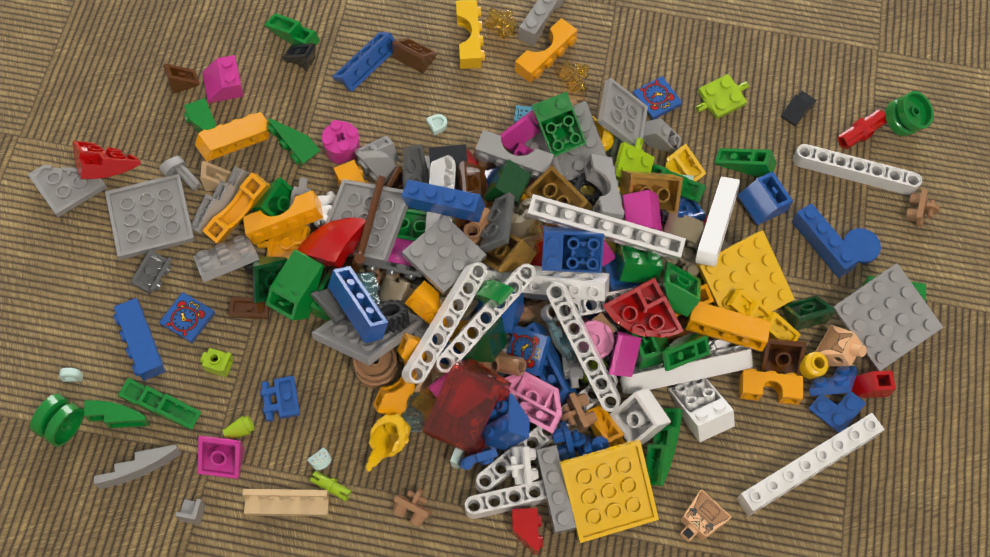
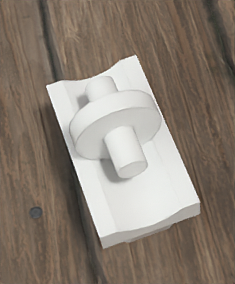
M529 446L512 447L511 464L505 465L506 470H512V477H515V485H530L532 481L539 478L538 470L531 468L530 460H535L537 457L536 449L529 448Z

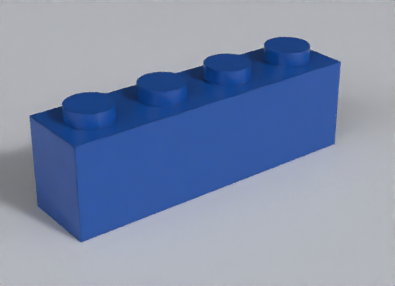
M413 180L407 181L401 196L409 208L478 223L485 208L480 194Z
M812 203L796 213L792 223L838 279L855 268L860 260Z
M351 266L333 270L328 288L364 343L383 339L388 321Z
M135 298L114 306L116 314L113 317L116 324L121 325L122 331H119L123 342L127 341L128 347L125 349L129 359L133 358L135 364L132 365L135 375H140L142 380L145 381L165 373L164 364L138 299Z
M533 322L525 327L548 336L544 326ZM550 340L540 379L559 389L560 402L562 404L569 398V394L575 392L577 395L578 393L575 388H571L570 379H565L562 362Z

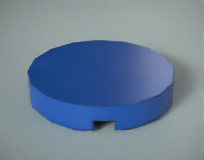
M856 228L844 237L843 241L858 257L859 263L869 264L880 254V240L873 232L867 229Z

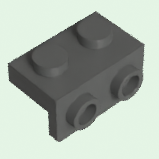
M149 250L130 284L149 295L154 290L158 291L163 283L160 280L163 274L167 276L172 268V265H170L172 258L168 257L166 259Z

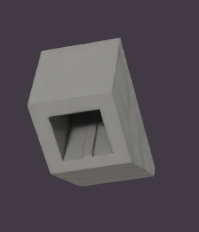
M661 118L646 121L643 139L649 147L674 153L679 149L681 137Z
M358 151L356 153L360 158L359 164L365 170L368 168L371 171L369 175L376 182L379 175L386 178L384 184L390 180L397 165L383 151Z

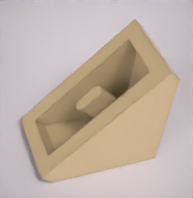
M202 161L200 179L205 191H215L220 180L227 182L231 171Z

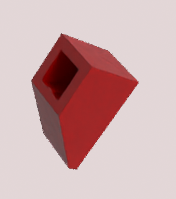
M872 371L856 376L851 391L859 398L889 397L896 390L893 371Z
M537 508L512 509V535L533 554H538L539 548H543V537L538 534V527H542L541 514H537Z

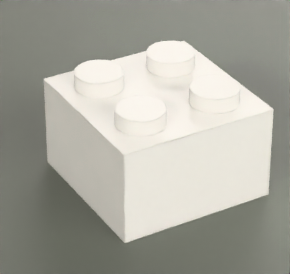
M649 388L634 392L615 411L610 413L611 418L625 434L626 441L631 442L638 439L641 441V445L648 442L671 422Z

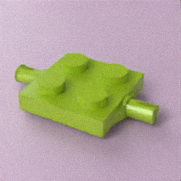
M727 74L700 87L698 93L702 97L703 103L695 106V110L699 113L708 109L717 120L745 106L747 100L741 91L749 88L748 82L745 81L737 85L730 75Z
M637 137L635 146L626 142L620 144L615 163L616 179L620 182L622 170L651 173L655 157L642 150L644 139Z

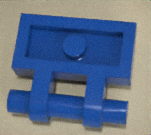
M294 376L274 379L275 387H269V382L261 383L262 390H260V396L263 398L264 407H262V411L266 417V422L274 421L273 414L275 412H279L280 419L300 416ZM273 395L277 397V404H272L271 397Z
M494 448L462 458L460 460V467L468 470L477 462H480L481 465L495 462L494 457L498 456L497 450Z

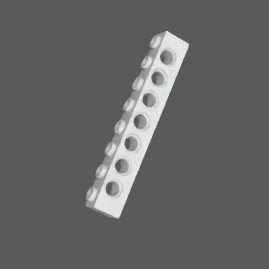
M535 194L531 198L526 216L560 227L603 233L604 240L645 252L656 253L659 256L676 261L681 258L686 238Z
M485 265L487 276L484 280L504 283L514 271L500 273ZM533 266L536 275L522 291V293L547 295V288L551 284L561 282L567 287L571 298L605 301L609 292L610 273L542 271L541 266ZM474 268V269H473V274H474V276L476 277V276H477V270ZM522 269L521 276L524 279H528L529 272L526 269ZM509 283L508 285L511 286L512 288H514L515 290H514L513 292H515V291H516L515 285L512 284V283ZM554 286L552 294L554 296H561L562 290Z
M871 413L747 489L736 500L749 517L873 440L885 429L874 414Z

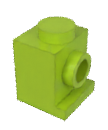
M209 348L208 352L202 354L200 362L204 371L227 378L234 358L229 352L225 353Z

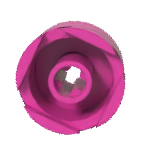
M334 120L322 133L324 152L330 161L336 164H345V162L357 158L355 151L360 148L359 134L357 128L352 124Z

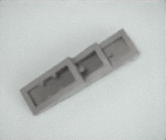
M234 166L227 182L220 180L213 196L205 195L191 223L193 230L199 233L203 232L202 230L212 218L224 210L233 200L249 172Z
M177 445L135 452V460L114 464L115 472L94 476V484L99 489H103L142 477L181 455V451Z

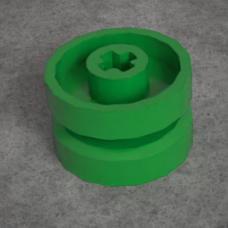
M911 91L889 102L885 113L890 128L902 137H908L929 127L934 118L933 107L929 99L919 91Z
M53 394L42 402L35 411L30 422V430L36 435L44 437L45 441L55 447L63 446L79 430L84 419V410L70 403L62 395Z

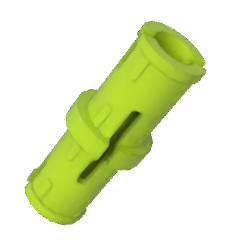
M318 470L313 473L315 477H311V483L327 490L329 494L332 493L344 502L349 499L347 495H351V489L337 483L335 478L330 479Z

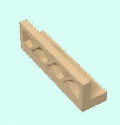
M243 489V497L245 498L244 515L328 517L330 496L327 490Z

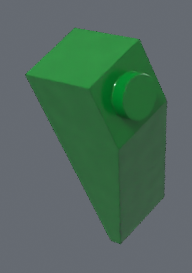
M205 98L184 105L186 113L183 114L187 124L191 123L193 129L198 133L217 126Z
M719 148L714 162L715 165L754 177H762L772 171L774 172L777 164L771 150Z
M690 333L675 339L662 351L665 371L673 370L709 355L708 336Z

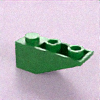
M271 118L267 120L266 128L272 136L275 135L277 137L280 147L289 152L290 159L295 165L298 164L302 167L319 154L320 149L308 135Z

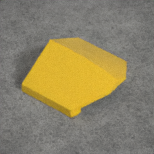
M684 144L666 158L665 168L681 175L694 176V181L699 180L706 174L687 144Z

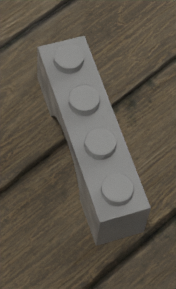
M538 0L519 27V40L534 47L543 33L549 16L555 9L559 10L565 0Z
M485 130L482 131L475 148V157L480 161L491 162L497 167H501L510 159L530 173L531 178L537 180L551 166L554 154L537 148L525 156L510 154L504 149L500 135Z
M591 154L584 165L586 180L597 186L602 193V196L599 197L593 206L592 211L622 220L624 209L621 204V195L618 190V180H616L612 157Z
M557 446L537 449L536 463L547 497L553 535L572 531L576 528L559 464L560 458Z

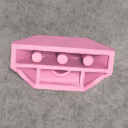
M525 371L522 376L511 375L506 378L497 379L489 393L490 395L487 397L496 402L508 394H513L528 416L529 421L550 433L554 432L562 416L559 389Z

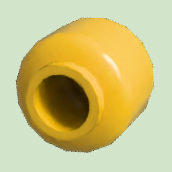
M811 352L805 355L801 361L800 373L807 379H816L827 372L829 367L828 361L822 353Z

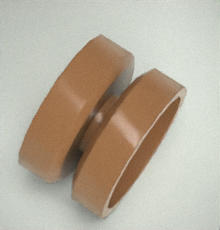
M394 348L369 366L353 358V366L358 380L364 386L371 389H380V387L391 384L398 373L397 354Z

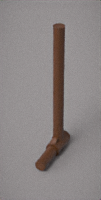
M382 175L378 176L358 250L351 264L356 275L365 261V250L386 179Z

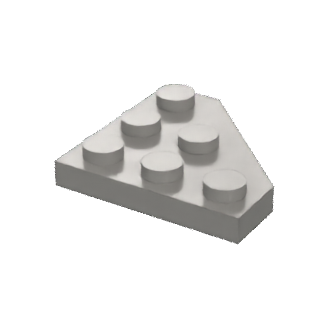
M42 165L28 174L57 217H60L107 188L101 178L81 179L76 168H55L52 165Z

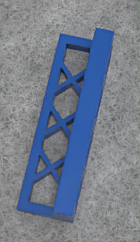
M379 32L332 76L334 81H341L348 91H354L393 53L392 43L395 39L389 32Z

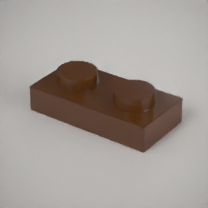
M231 297L228 315L230 318L269 320L270 307L265 305L266 301L254 303V298Z

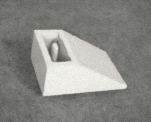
M707 378L680 383L668 388L677 408L683 410L682 417L689 430L699 442L735 426L734 410Z

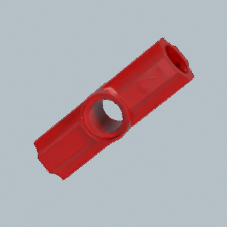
M877 110L865 119L863 117L858 119L850 129L838 136L837 140L840 147L848 150L861 140L864 142L869 139L876 130L887 124L885 112Z

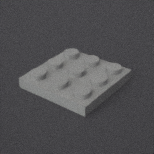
M610 77L605 80L598 123L623 142L635 146L636 138L640 137L643 139L648 106Z
M443 216L402 251V256L443 295L454 286L465 266L482 262L487 255L446 216Z
M238 235L232 241L218 243L214 248L201 250L193 256L203 282L260 260L250 239L246 235Z

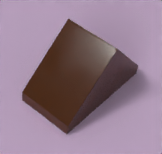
M166 63L163 65L173 94L200 85L195 70Z

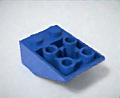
M544 226L542 271L602 273L604 234L566 227Z

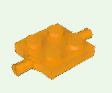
M301 226L279 236L272 237L268 241L257 243V248H267L266 257H286L288 260L294 249L297 250L301 243L310 235L311 229L309 226Z

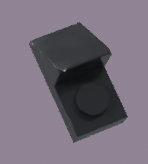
M314 43L291 45L283 59L286 63L298 62L305 71H308L316 57V45Z
M801 91L793 97L782 113L781 118L796 127L817 100Z

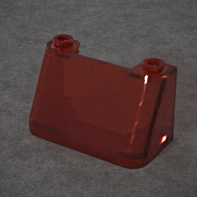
M472 358L455 363L450 369L428 416L423 433L471 455L480 453L485 446L484 438L481 434L496 403L506 400L509 396V388L512 383Z

